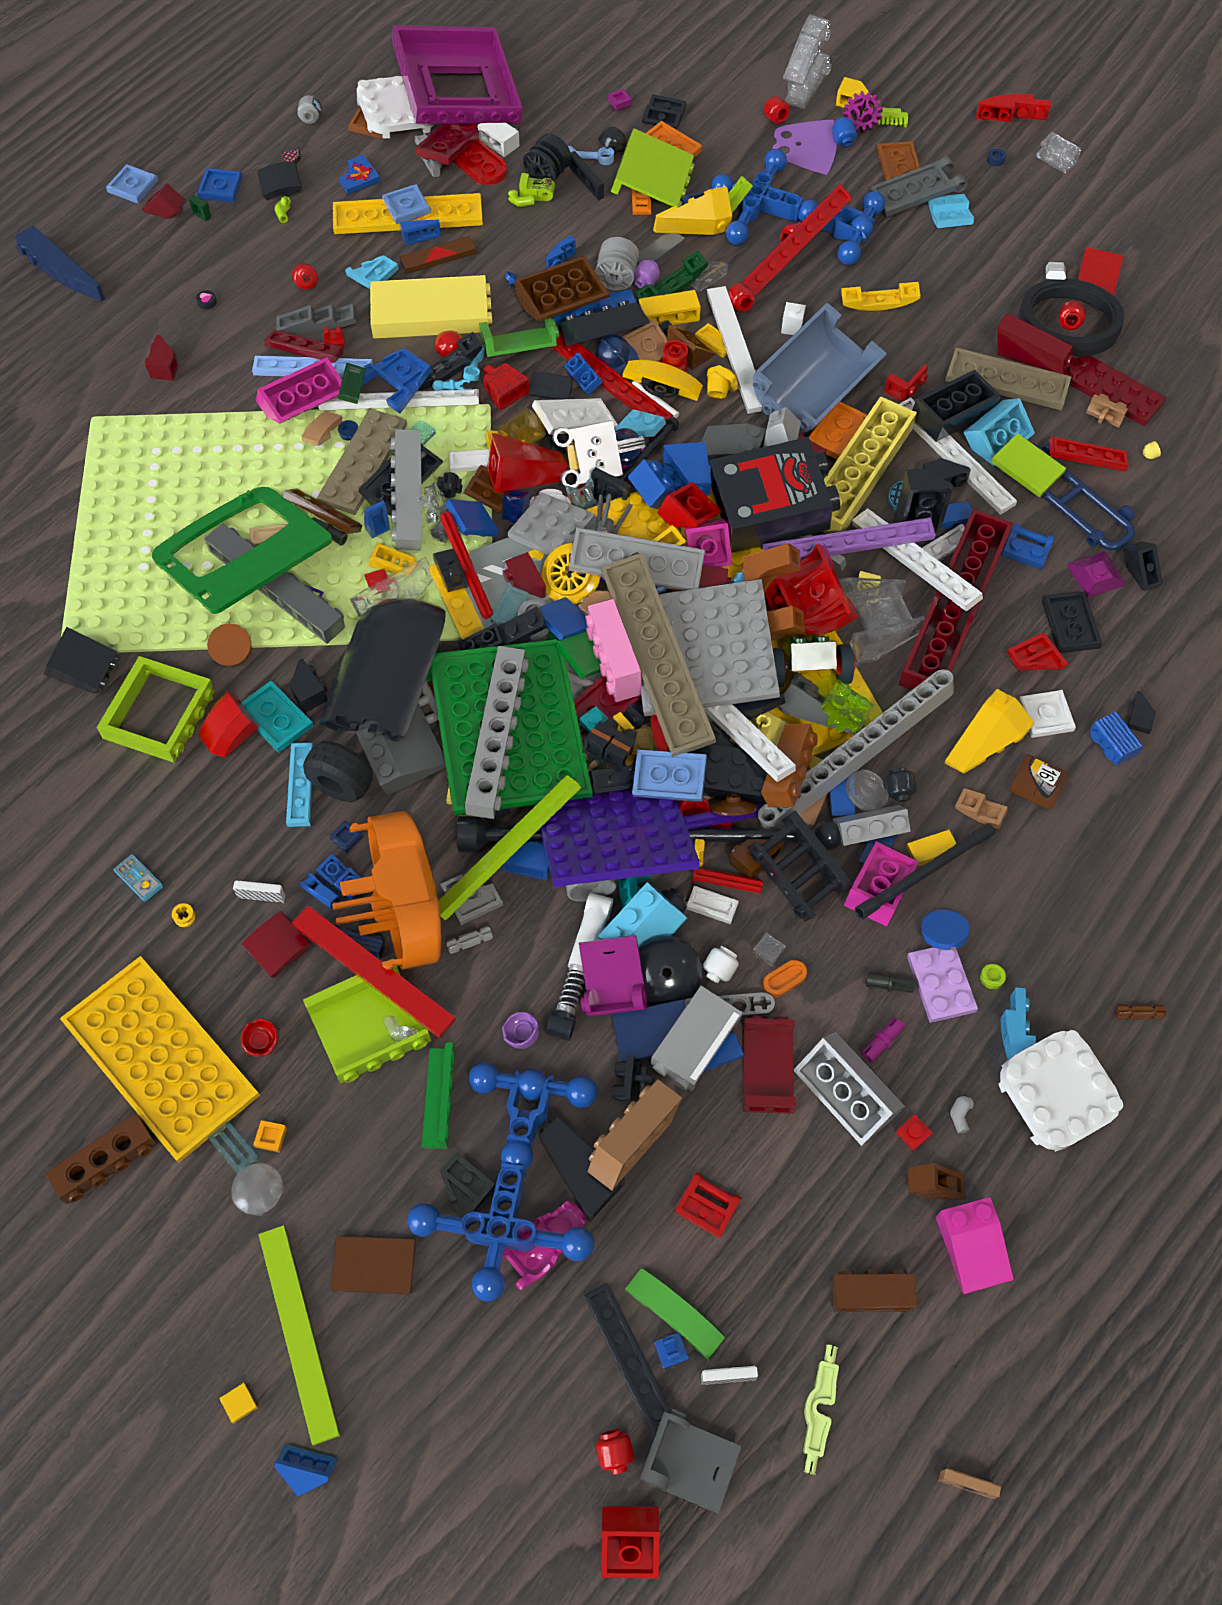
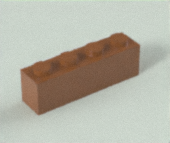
M810 723L785 724L777 748L796 765V771L778 782L767 774L761 793L768 807L795 806L797 797L801 793L802 782L806 778L808 764L812 761L814 746L818 742L817 734L814 733Z

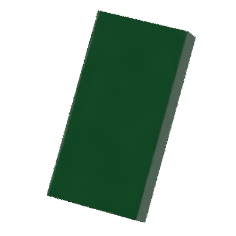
M346 362L338 399L358 404L366 368Z

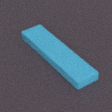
M314 742L291 743L287 827L311 826L313 785L304 774L303 764L308 753L315 746Z

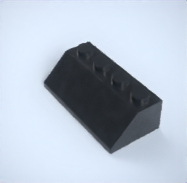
M629 300L617 303L618 307L616 308L608 305L601 307V312L595 313L593 309L582 312V317L577 318L576 314L565 317L566 321L559 324L565 347L646 325L650 322L637 302L629 304Z
M907 469L893 523L931 517L936 534L935 539H937L953 492V485L929 469Z

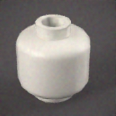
M723 946L719 949L713 948L703 963L704 970L708 972L706 977L717 984L720 980L724 982L729 981L739 965V962L736 960L737 955Z

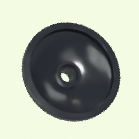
M658 936L649 939L639 947L647 1004L655 1006L683 999L686 1000L694 996L701 983L702 967L697 953L687 942L673 936ZM664 968L671 970L669 977L663 976L662 971Z

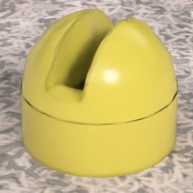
M1153 441L1144 447L1143 455L1146 458L1155 459L1161 455L1157 442Z

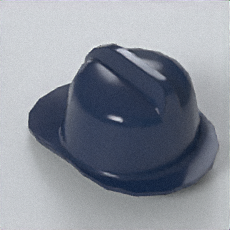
M617 334L605 336L598 344L597 354L599 359L621 376L628 361L639 360L635 349L623 337Z

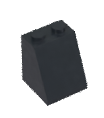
M66 627L46 665L43 675L95 694L98 688L103 690L108 680L105 674L108 669L113 670L118 660L114 657L117 651Z

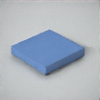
M126 164L106 186L108 193L138 204L159 180L157 175Z
M417 184L382 195L383 202L396 224L431 213L430 207Z

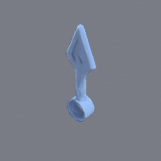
M568 146L570 152L576 151L572 146ZM602 147L598 152L576 151L581 158L596 159L602 165H610L614 162V150L612 148L606 149Z

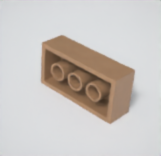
M659 1080L652 1086L647 1085L639 1095V1101L637 1103L632 1101L624 1112L626 1115L622 1119L618 1117L610 1126L608 1135L602 1134L594 1144L596 1149L589 1157L591 1164L587 1172L611 1191L668 1128L682 1100L681 1096Z

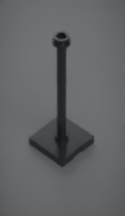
M675 417L667 418L665 420V427L619 478L595 467L591 472L590 495L592 496V501L598 503L599 495H603V503H606L608 494H611V501L620 497L626 501L631 492V484L626 482L629 479L628 476L643 459L648 458L672 430L677 431L679 421Z

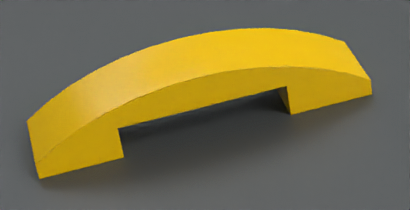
M918 282L899 283V289L861 292V287L841 288L843 305L858 310L894 309L920 299Z
M651 360L628 361L622 377L640 383L642 377L678 388L680 389L678 395L695 401L698 400L703 387L698 380L681 369Z

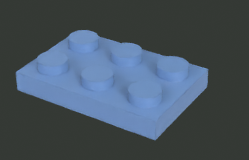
M637 750L632 791L633 797L702 802L707 755L683 753L672 758L671 752Z

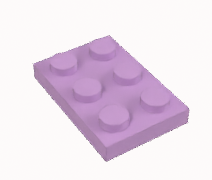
M933 947L908 953L907 959L930 1023L975 1013L978 1010L956 947H950V950H941Z

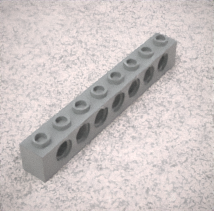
M498 646L465 801L466 815L494 819L495 811H500L502 797L499 796V790H504L506 776H503L504 769L508 770L510 756H507V751L512 750L514 738L510 735L512 730H516L517 716H515V710H520L521 697H518L519 691L523 692L525 678H522L523 672L527 673L529 659H525V650ZM496 749V750H499V751H497V752H491L490 750ZM488 769L495 770L493 772H486ZM485 789L491 790L488 793L481 792Z

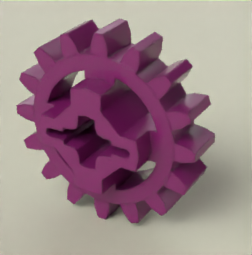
M861 91L860 96L855 93L854 99H848L849 105L846 104L844 106L846 110L844 117L853 120L857 133L860 129L865 133L866 128L872 131L873 124L878 126V120L882 119V114L880 113L883 112V107H881V100H877L876 94L871 97L870 91H868L867 95H864V92ZM851 114L857 118L856 121L852 118Z

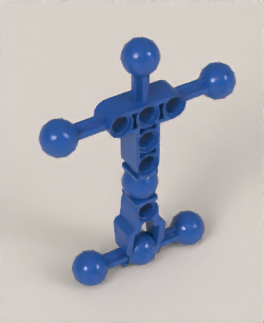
M772 149L766 154L764 160L766 169L757 173L752 182L753 187L743 198L742 213L738 221H734L727 226L725 232L726 239L732 245H742L747 241L749 236L747 226L749 222H753L758 218L760 212L787 220L797 221L799 218L802 222L818 206V203L814 200L803 201L804 197L771 187L775 173L781 172L787 165V156L781 149ZM719 174L712 180L711 189L726 186L729 193L735 184L728 175ZM871 191L863 197V213L845 205L821 229L832 233L834 238L847 240L839 246L837 252L839 260L845 265H853L860 259L861 247L859 245L861 241H866L873 232V224L875 223L873 216L880 214L885 207V198L878 191Z
M488 1062L478 1063L470 1070L468 1082L475 1092L489 1094L496 1088L510 1089L506 1107L511 1118L509 1125L511 1135L507 1136L508 1143L501 1151V1170L498 1174L490 1213L470 1212L461 1218L439 1214L433 1205L418 1203L411 1208L407 1216V1225L413 1234L420 1237L430 1236L436 1230L464 1234L471 1243L489 1246L484 1267L477 1271L472 1279V1291L479 1300L484 1302L495 1301L502 1295L505 1289V1278L500 1272L504 1248L523 1252H530L537 1246L562 1250L568 1259L575 1262L584 1261L592 1254L594 1238L588 1230L582 1227H573L563 1234L537 1230L531 1221L517 1219L524 1191L523 1178H526L527 1175L525 1170L529 1168L533 1160L532 1143L534 1142L539 1125L544 1124L547 1120L551 1100L550 1095L566 1097L573 1106L587 1108L595 1102L598 1095V1088L591 1078L577 1076L570 1082L555 1081L553 1075L546 1077L537 1069H528L522 1074L517 1070L514 1075L499 1073L498 1069ZM521 1095L529 1101H538L540 1099L538 1109L531 1112L528 1110L519 1111L517 1108L519 1096ZM521 1129L528 1130L523 1136L516 1135ZM509 1178H517L514 1184H505ZM503 1203H512L508 1210H500V1206ZM473 1224L481 1225L475 1232L468 1231L469 1227ZM498 1228H506V1232L503 1235H494ZM524 1232L532 1233L528 1240L519 1239L520 1235Z

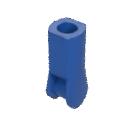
M311 873L307 874L304 882L300 881L299 886L304 891L317 898L330 909H333V903L340 902L341 896ZM316 884L317 887L313 890L311 887Z

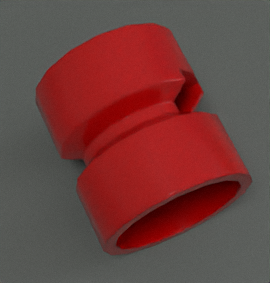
M680 340L666 342L662 350V363L686 372L687 345Z

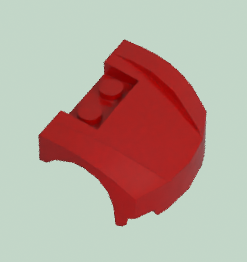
M819 543L815 545L813 551L806 558L800 561V571L777 577L769 584L765 592L772 611L793 605L804 612L805 633L798 634L800 636L827 634L859 618L851 599L847 598L833 569L835 564L827 548Z

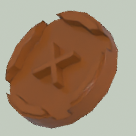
M223 624L215 628L210 634L207 643L208 653L221 666H239L250 656L252 641L247 631L239 625Z

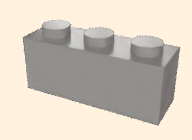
M900 805L833 819V822L838 825L843 846L911 832L908 811Z

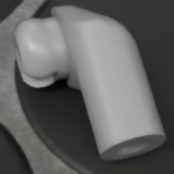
M960 1096L957 1098L950 1111L958 1134L970 1130L965 1119L967 1112L974 1106L973 1100L970 1097Z

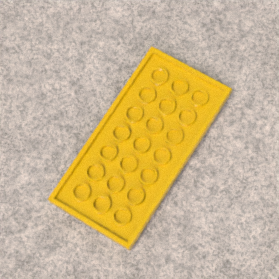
M141 956L60 1018L178 1163L260 1096L257 1090Z

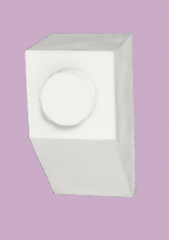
M480 123L478 125L479 140L503 157L519 147V131L507 123Z
M786 302L781 333L794 335L802 327L806 305Z

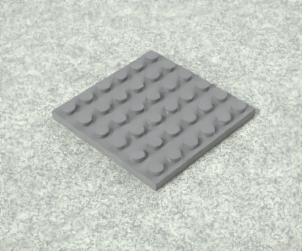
M762 579L658 594L703 708L780 697ZM641 677L644 716L656 715Z

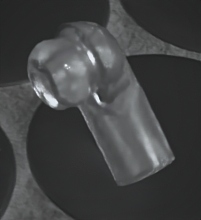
M389 1016L383 1020L388 1033L394 1041L399 1042L417 1033L414 1027L399 1026L394 1016Z

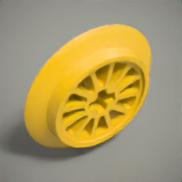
M567 543L557 547L547 556L542 567L541 577L546 585V593L550 598L557 601L566 597L573 604H577L585 596L592 594L596 590L601 576L586 574L585 578H582L579 575L584 573L579 572L571 573V578L565 575L568 573L573 543ZM566 556H567V564H566L565 561L563 560V558L566 557ZM559 560L563 565L562 567L556 565L559 562ZM554 568L559 569L560 572H553ZM577 579H580V580L583 581L580 586H579V584H578V582H577ZM572 583H574L575 586H576V588L573 589V590H572Z

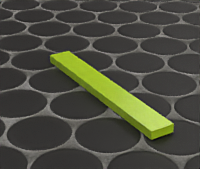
M568 775L563 778L439 900L440 916L447 920L581 789V786Z
M283 1225L258 1235L311 1443L313 1446L340 1437L287 1231Z

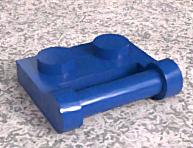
M1015 523L1001 556L1042 570L1055 537L1051 535L1047 537L1022 528L1020 524ZM1019 535L1025 537L1027 539L1042 543L1045 546L1042 547L1036 545L1034 543L1019 539L1016 536Z

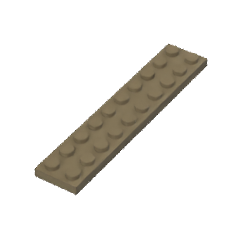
M639 553L600 567L638 662L641 677L672 758L716 743L715 735L643 554Z

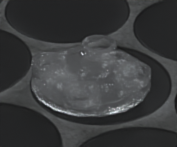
M256 1163L245 1167L237 1174L233 1180L231 1193L238 1209L247 1214L261 1216L277 1204L284 1192V1185L281 1176L275 1168L268 1164Z

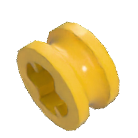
M178 904L172 911V918L179 927H188L195 921V912L188 904ZM184 911H186L189 916L187 918L183 917L181 920L179 914H184Z

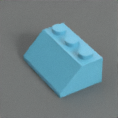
M1020 398L1002 400L964 431L971 450L993 466L996 465L991 462L992 458L1017 433L1026 440L1035 434Z
M647 882L599 936L602 939L636 935L639 948L644 942L654 937L672 936L688 918L655 886Z

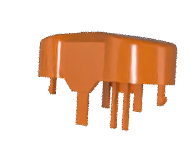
M398 811L369 816L365 824L358 825L353 823L350 826V832L368 829L369 846L374 867L371 870L372 876L340 882L342 895L352 896L373 892L370 897L333 903L332 907L333 910L371 903L372 912L336 918V924L374 918L378 923L358 926L360 936L389 930L397 959L382 962V966L387 970L399 965L401 970L437 963L441 956L440 907L423 840L414 820L407 812Z

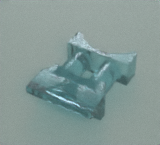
M588 479L586 484L580 489H575L571 486L565 487L567 494H572L575 506L584 510L598 506V502L596 499L594 500L591 487H594L592 479ZM583 490L586 499L585 503L582 502L579 491Z

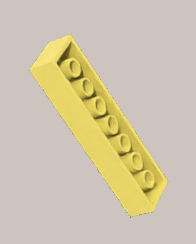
M880 396L829 471L828 476L824 479L826 487L836 486L840 497V510L832 512L830 530L822 532L830 534L846 531L852 519H854L912 431L917 412Z

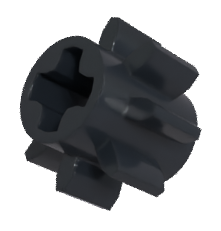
M453 472L444 473L443 477H438L437 491L445 498H454L456 493L461 494L462 479H459V476Z

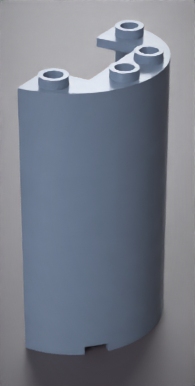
M826 303L755 372L753 377L754 391L766 415L770 416L774 411L787 407L801 421L799 432H807L812 430L887 353L873 341L867 345L865 350H862L836 328L842 315Z

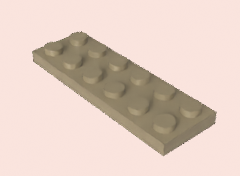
M955 348L945 381L951 382L976 370L1002 396L1014 399L1020 398V400L1062 411L1071 376Z
M370 408L317 499L334 509L356 515L365 500L358 492L359 489L388 460L393 451L391 450V437H395V429H406L407 420Z

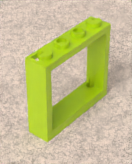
M139 656L96 728L105 740L175 763L179 754L183 753L188 738L193 736L197 722L203 718L206 706L213 700L212 696L215 689L208 678ZM150 674L197 689L167 744L119 729Z

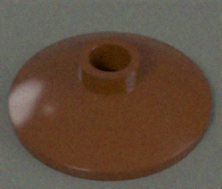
M738 794L727 795V799L711 806L713 813L725 816L746 815L757 810L755 803L741 799V796Z

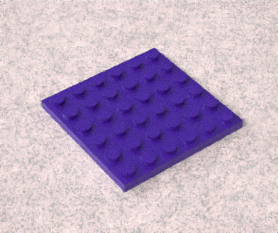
M613 791L599 795L592 794V797L568 800L540 828L554 887L700 869L698 855L676 800L633 797L632 791Z

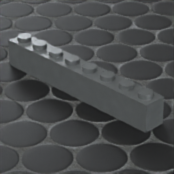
M224 523L204 538L209 552L224 564L233 561L254 548L251 541L248 539L244 540L234 528H229ZM285 572L258 589L326 644L345 629L342 612L337 608L333 609L329 606L322 596H316L308 585H302L292 573L288 574Z

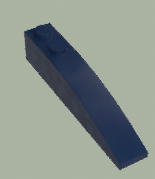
M34 225L14 236L17 242V250L22 256H27L33 266L36 265L54 280L83 295L100 301L105 299L100 285Z

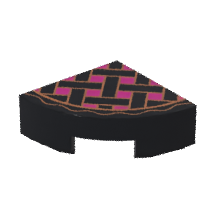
M300 149L282 153L284 162L294 161L297 163L301 160Z

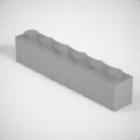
M395 429V437H391V450L395 451V455H391V468H395V473H391V486H395V492H391V504H395V510L391 511V523H395V529H392L391 540L396 542V550L421 551L420 430Z

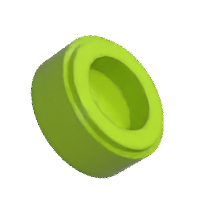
M997 964L986 965L980 974L981 983L989 989L1000 988L1006 979L1004 969Z

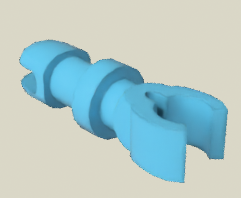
M450 379L446 382L436 380L432 384L435 391L472 389L471 387L465 388L463 386L464 382H470L466 379L460 381Z

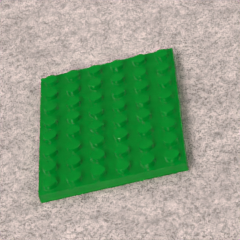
M559 639L501 646L525 650V659H529L527 673L523 672L522 678H525L523 692L519 691L518 697H521V706L519 711L515 710L517 726L516 730H512L510 735L514 737L512 750L507 751V756H510L508 770L504 769L503 776H506L504 790H499V796L502 797L500 809L538 804L567 775L581 786V789L569 800L592 797V788L585 754L582 752L583 744L565 657L556 647V644L560 641ZM498 646L435 653L430 666L453 815L466 814L465 801ZM493 749V750H490V751H491V752H497V751H499V750ZM488 769V770H486V772H493V771H495V770H493V769ZM485 789L481 792L488 793L491 790Z

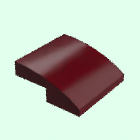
M280 911L257 928L242 945L270 977L276 978L291 960L297 961L311 943L300 931L293 927L289 918Z

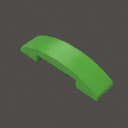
M641 1268L625 1288L643 1306L650 1308L687 1339V1342L708 1360L725 1337L698 1311Z

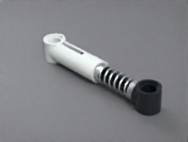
M589 893L583 920L568 963L569 973L567 975L569 978L565 980L567 984L563 986L565 990L561 992L563 995L560 997L561 1002L558 1003L556 1010L552 1011L549 1016L546 1035L567 1041L571 1040L576 1023V1017H574L576 1011L574 1008L577 1007L576 1002L579 1001L578 996L581 995L579 991L583 989L581 985L585 983L583 981L584 973L579 942L601 940L599 934L604 930L606 921L609 919L613 898Z

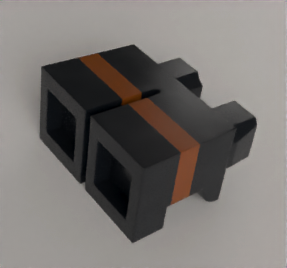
M608 718L604 723L599 721L585 738L582 752L598 761L603 759V764L621 772L626 760L633 753L637 732L629 728L622 733L617 730L618 723Z

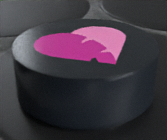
M210 290L201 291L196 296L198 306L202 309H211L217 303L214 292Z

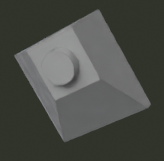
M787 407L770 414L763 447L798 438L801 421Z

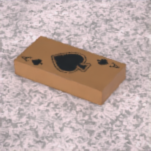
M949 1468L940 1471L939 1482L991 1499L1000 1496L1001 1487L998 1484Z

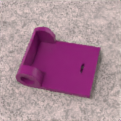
M632 935L579 942L587 990L584 997H581L582 1011L586 1012L587 1016L646 1010L647 996L637 936Z

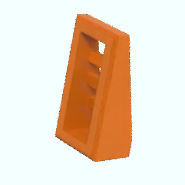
M631 188L633 215H650L651 197Z

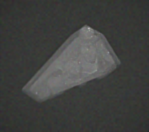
M425 557L351 597L350 601L359 618L365 610L382 600L391 598L417 599L419 595H422L433 581L429 572L430 564Z

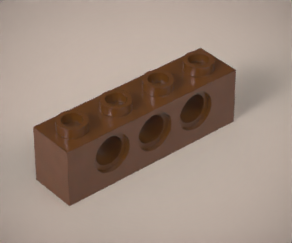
M136 1113L47 1171L45 1175L60 1200L65 1204L74 1203L80 1200L86 1191L104 1184L107 1178L115 1172H121L128 1168L130 1162L136 1158L148 1155L153 1150V1147L157 1145V1142L144 1121ZM131 1141L130 1146L126 1150H121L123 1143ZM104 1156H108L106 1163L98 1166L99 1160ZM81 1171H85L84 1177L81 1180L75 1181L76 1175Z

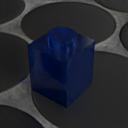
M510 490L503 495V520H509L514 524L529 508L530 492Z

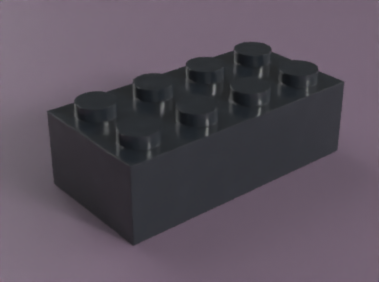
M973 370L917 398L912 411L917 412L915 422L937 442L978 421L998 404L1001 395L976 370Z
M710 744L688 752L707 755L703 796L727 799V795L738 794L741 796V799L755 804H766L761 791L768 773L744 749Z

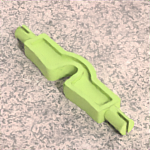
M826 1345L825 1359L818 1365L815 1387L807 1397L804 1409L805 1420L808 1425L803 1453L807 1454L804 1472H810L812 1475H816L818 1457L820 1458L824 1455L825 1443L831 1426V1418L820 1414L816 1407L817 1404L833 1405L836 1398V1381L839 1366L835 1364L838 1347H832V1345Z

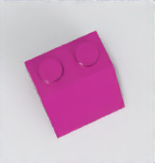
M724 519L706 521L696 528L681 527L686 547L705 550L704 566L724 567L732 565L729 527Z

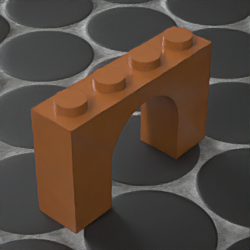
M789 543L743 556L742 571L744 582L762 579L764 595L767 587L774 579L801 570L800 550ZM792 605L774 611H767L771 641L805 633L804 612Z

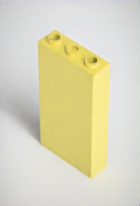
M485 275L371 281L370 302L373 339L439 335V333L448 330L456 331L459 334L481 333L479 323L487 322L488 326L492 324V312H488V309H491V297H487V295H491L490 283H486Z

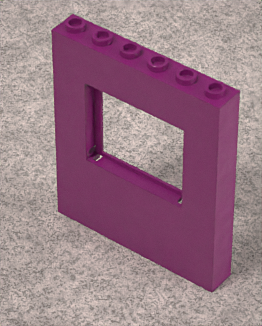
M393 25L392 44L416 124L521 123L523 107L495 27ZM430 73H482L490 97H437Z

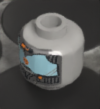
M307 95L302 97L298 104L297 113L299 118L307 124L316 123L321 116V103L314 96Z

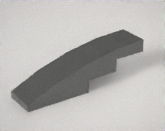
M331 304L314 310L309 305L277 316L276 330L289 334L321 332L324 331V327L332 330L336 329V327L341 328L357 323L356 307L354 304L335 309Z

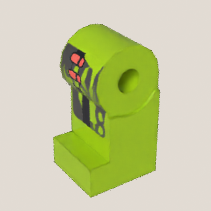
M521 174L519 183L520 197L533 195L534 201H549L553 198L555 189L553 180L550 178H529V174Z

